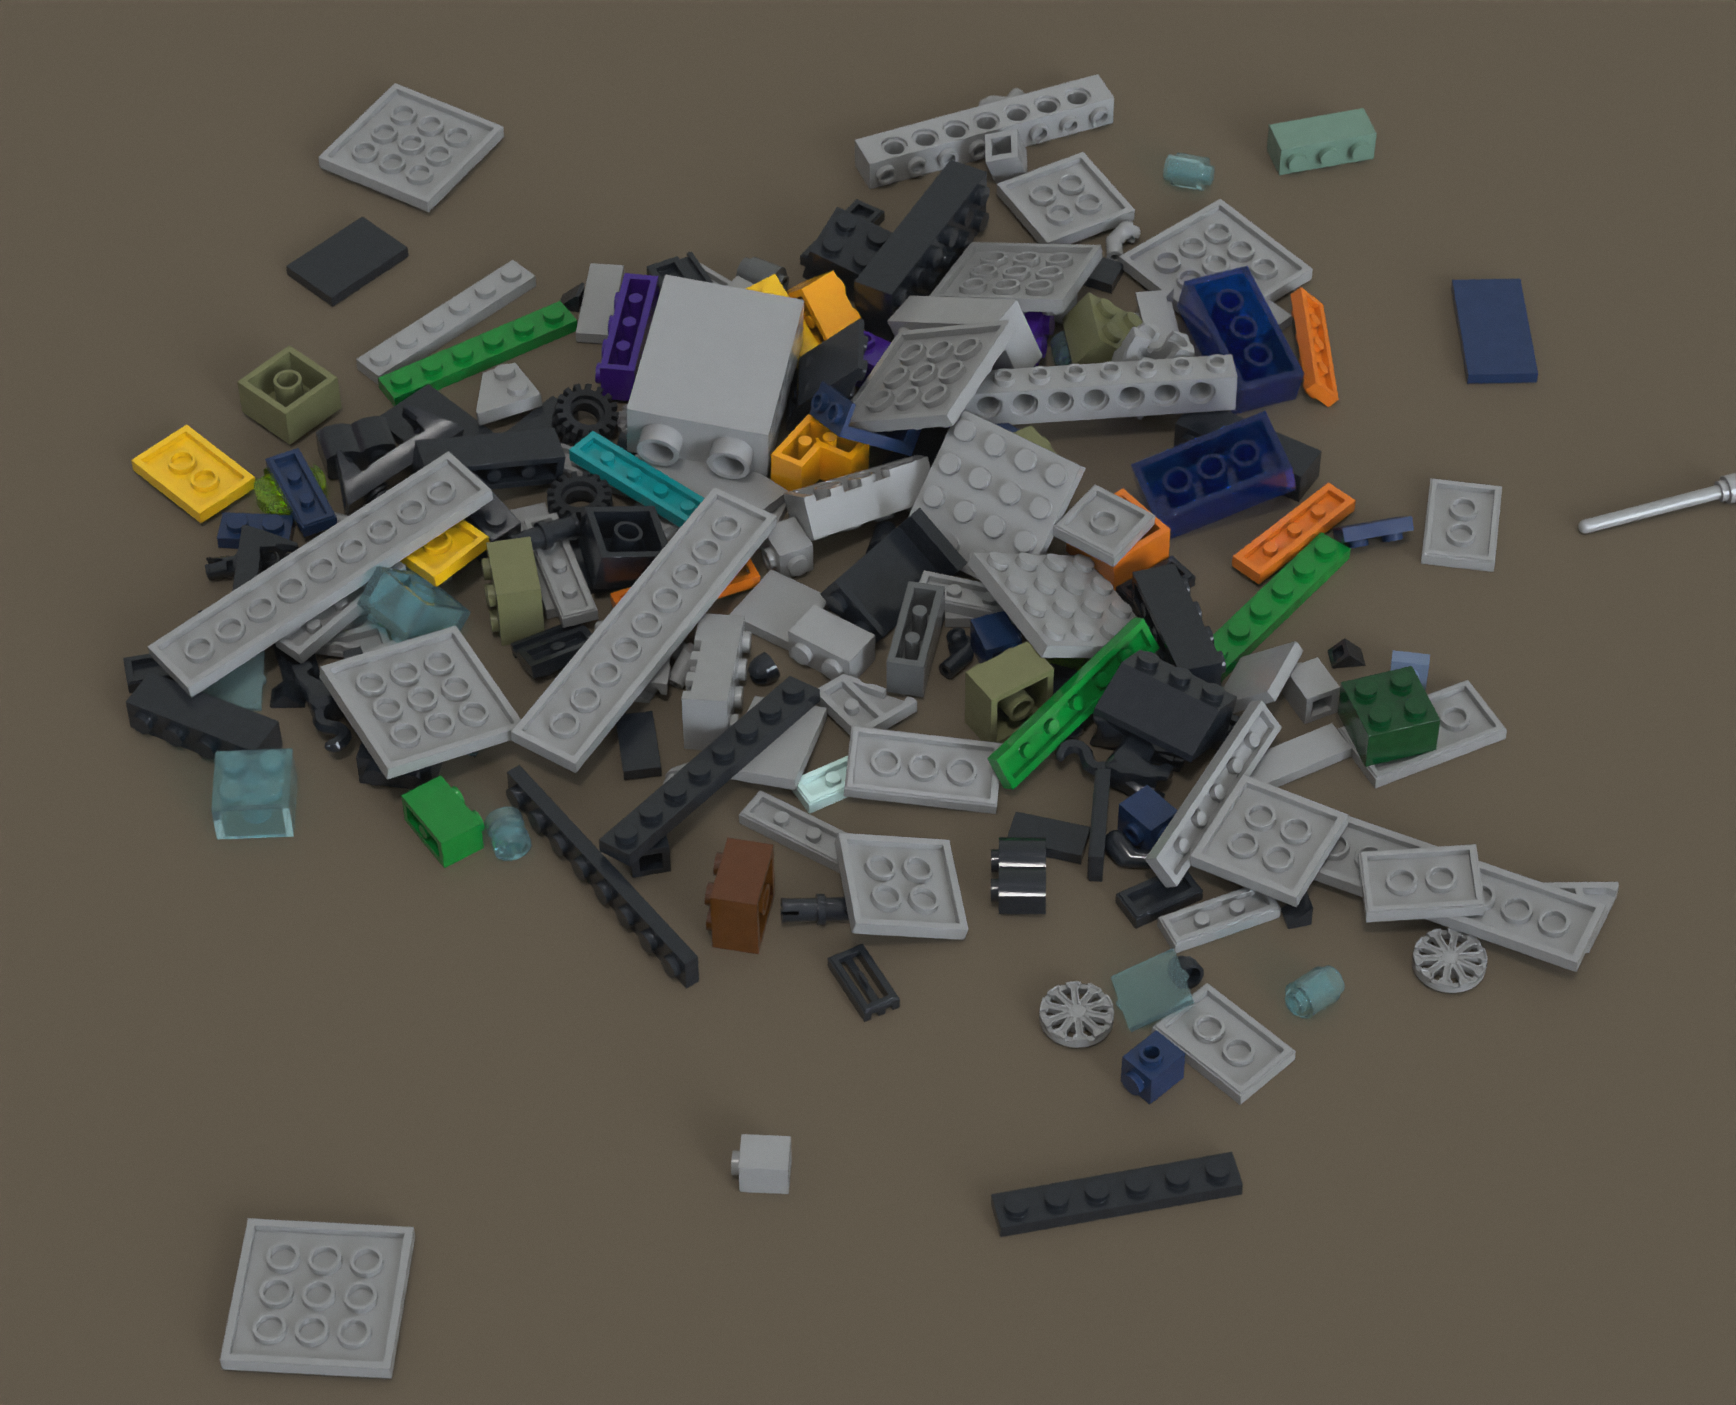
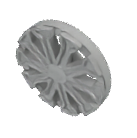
M1449 927L1447 930L1437 928L1427 932L1424 937H1421L1416 942L1413 950L1412 966L1417 977L1428 987L1446 993H1459L1474 988L1482 981L1486 973L1488 958L1485 948L1481 946V942L1477 937ZM1444 939H1450L1449 945L1446 944ZM1457 941L1462 942L1461 945H1459L1458 947H1456ZM1432 965L1429 968H1422V966ZM1465 972L1473 975V977L1467 976ZM1437 974L1441 976L1439 980H1436L1433 977ZM1457 978L1458 983H1453L1451 979Z
M1081 981L1065 982V985H1057L1051 988L1047 995L1042 998L1039 1009V1022L1044 1033L1058 1044L1074 1048L1092 1046L1102 1041L1112 1030L1114 1024L1113 1003L1111 998L1102 992L1101 988L1091 983L1087 985L1081 984ZM1070 993L1071 1000L1065 994ZM1079 993L1084 994L1081 999H1079ZM1095 1022L1103 1023L1104 1026H1099ZM1062 1024L1060 1028H1052L1055 1025ZM1088 1030L1092 1035L1087 1036L1084 1031ZM1069 1031L1075 1033L1073 1037L1067 1036Z

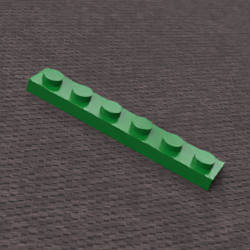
M558 301L378 378L379 389L391 404L396 406L428 384L438 391L576 332L577 319L561 301Z
M1320 532L1213 634L1214 646L1217 651H1222L1226 662V672L1222 673L1221 682L1235 669L1241 657L1250 655L1350 559L1351 548Z
M1134 617L987 758L1003 788L1014 790L1094 712L1095 706L1124 660L1138 650L1155 653L1159 649L1144 618Z

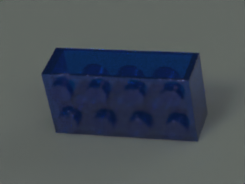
M1248 266L1184 281L1177 308L1202 356L1232 354L1237 373L1235 410H1230L1231 413L1238 414L1296 399L1304 372Z
M1266 411L1131 464L1135 484L1146 508L1171 529L1170 539L1296 489L1293 468Z

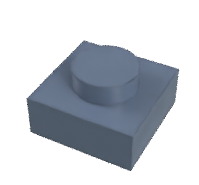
M1393 650L1390 671L1412 666L1426 691L1430 654Z

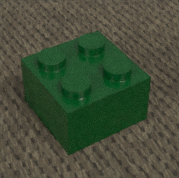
M1412 666L1341 682L1337 713L1365 767L1436 750L1440 718Z

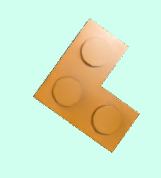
M834 271L803 281L786 291L789 297L804 300L803 320L818 344L829 339L856 320L861 319L860 314L852 307L845 294L846 289L843 282L836 276Z
M808 414L771 454V480L789 492L813 485L819 479L827 481L869 469L870 445L838 437L817 419Z

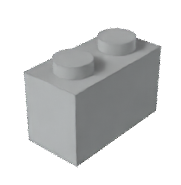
M813 605L788 631L789 657L799 664L807 665L821 672L831 680L843 673L859 678L875 661L874 634L816 605Z

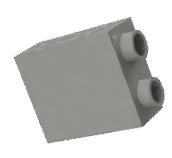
M665 274L627 406V451L638 453L647 462L660 466L672 465L679 458L707 463L714 473L729 479L743 478L748 475L749 471L758 472L767 477L771 465V454L775 450L803 343L804 300Z

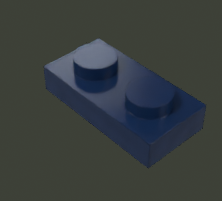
M223 512L217 535L218 548L239 549L242 525L255 527L292 541L296 526L295 520L292 515Z
M1398 516L1333 528V535L1336 541L1340 543L1346 542L1347 547L1356 548L1369 545L1368 538L1381 536L1382 542L1404 539L1403 532L1413 531L1414 526L1412 516Z

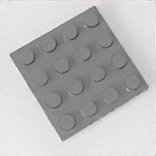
M395 83L318 157L319 166L322 169L430 212L504 137V128L501 125Z
M1222 199L1215 201L1119 256V262L1124 265L1123 270L1149 291L1174 289L1173 310L1208 337L1267 300L1274 302L1312 279L1313 272L1310 266Z
M971 242L930 296L1014 299L1018 301L1023 314L1027 312H1042L1047 316L1058 315L1065 312L1103 258L1102 246Z
M1010 320L899 331L851 400L856 404L849 426L871 432H892L895 430H919L922 428H946L953 426L959 420L969 401L975 396L985 377L991 372L1001 353L1007 348V344L1016 332Z
M964 409L959 420L953 426H950L909 516L918 508H921L967 561V564L973 552L1009 554L1024 552L1045 555L1054 537L1053 526L1064 516L1086 468ZM967 564L960 569L979 579Z
M973 552L967 564L1041 658H1092L1131 619L1136 617L1132 612L1131 606L1124 602L1113 589L1112 583L1094 568L1093 560L1082 554L1057 555L1049 553L1044 555L1024 552L1019 554Z
M456 625L320 666V679L387 780L512 740L511 731L521 720Z
M248 1218L220 1357L222 1370L392 1379L414 1248V1227Z

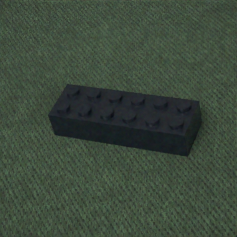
M950 160L855 280V309L860 314L861 319L864 320V330L892 342L895 337L887 322L909 296H930L969 244L973 242L976 235L985 230L989 221V213L986 212V202L990 193V189L987 187L986 171Z

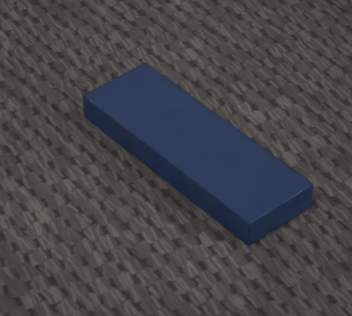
M299 448L265 459L266 468L304 537L327 530L338 523L337 516Z

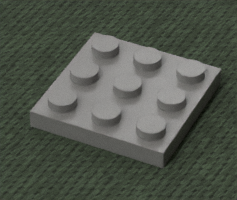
M1084 152L997 183L996 194L1039 244H1072L1115 228L1123 221H1133L1135 219V209Z
M1243 774L1191 854V866L1297 907L1347 827L1348 814Z
M838 833L834 844L851 933L965 939L969 929L949 840Z

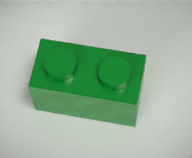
M441 775L401 795L406 823L443 868L484 848L482 831L485 830L483 819L476 810L471 811L466 806L460 790L456 786L451 787Z

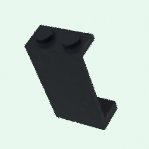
M918 508L822 591L820 595L826 600L827 606L833 613L874 634L876 644L897 625L908 581L919 583L924 570L953 576L967 564V561L922 509Z

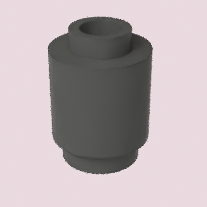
M745 257L740 262L736 272V277L740 276L753 284L776 274L785 291L789 285V277L784 267L758 257Z

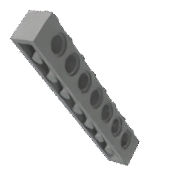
M1098 74L856 139L855 166L869 189H874L943 170L950 160L965 164L985 158V134L1017 129L1025 147L1111 124L1113 123L1114 97Z
M1232 354L1153 360L1142 359L1122 362L1108 361L1105 363L1047 367L1036 366L1017 369L1002 368L991 370L977 389L975 396L965 407V410L994 424L1009 423L1011 425L1235 410L1237 373Z

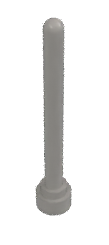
M1736 473L1721 476L1720 480L1714 483V486L1584 519L1579 522L1578 529L1581 533L1588 534L1714 500L1725 501L1727 504L1736 502Z

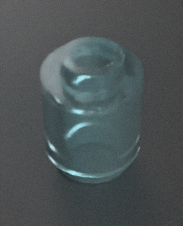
M1177 152L1176 155L1168 154L1164 166L1163 179L1170 181L1171 185L1203 191L1206 185H1211L1213 182L1215 166L1210 165V158L1180 152Z
M1326 965L1313 968L1286 986L1285 1003L1291 1013L1303 1019L1313 1017L1339 1000L1340 994L1345 989L1343 978L1332 966Z

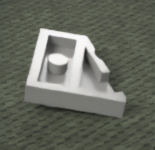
M516 363L501 364L495 367V369L483 372L476 408L477 421L480 426L543 406L541 393Z
M844 673L818 688L820 689V702L817 704L820 707L827 708V714L849 735L851 733V726L886 730L917 712V701L914 698L907 696L904 701L886 695V688L875 684L863 683L860 679Z

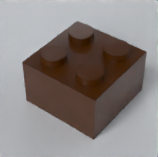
M727 837L723 853L717 852L713 868V874L716 876L715 882H708L706 887L705 905L710 906L706 919V930L712 931V947L759 954L775 897L774 844Z

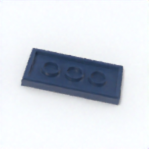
M1521 279L1452 280L1451 292L1467 384L1537 382L1538 370Z

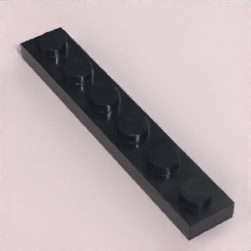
M1228 1152L991 1194V1206L1000 1237L1242 1195L1243 1183L1233 1153Z

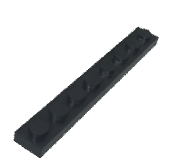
M792 676L786 678L599 839L600 852L628 866L634 864L820 702V689Z
M520 765L507 772L509 789L506 790V795L511 805L516 810L521 809L528 816L532 828L537 833L542 832L549 839L554 852L560 857L564 856L571 863L573 871L580 880H587L593 887L599 901L604 905L608 903L622 926L626 929L631 928L644 950L648 953L653 952L658 957L669 977H676L686 989L699 982L698 956Z

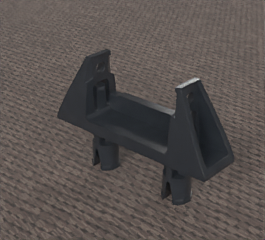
M406 404L403 406L402 417L411 425L415 436L369 465L365 471L362 472L353 462H350L340 448L336 450L335 461L345 515H351L414 474L412 461L416 440L463 436L464 428L449 420Z
M242 525L239 549L234 556L207 557L208 564L205 565L206 575L210 581L235 575L232 589L234 591L291 554L286 552H294L299 546L296 542L248 525Z

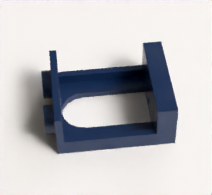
M821 381L820 387L811 401V411L809 413L838 437L912 456L922 429L871 432L849 426L856 404L827 382Z

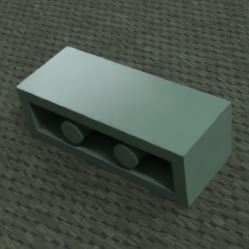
M1364 108L1270 124L1267 152L1278 174L1285 175L1374 159L1377 133Z

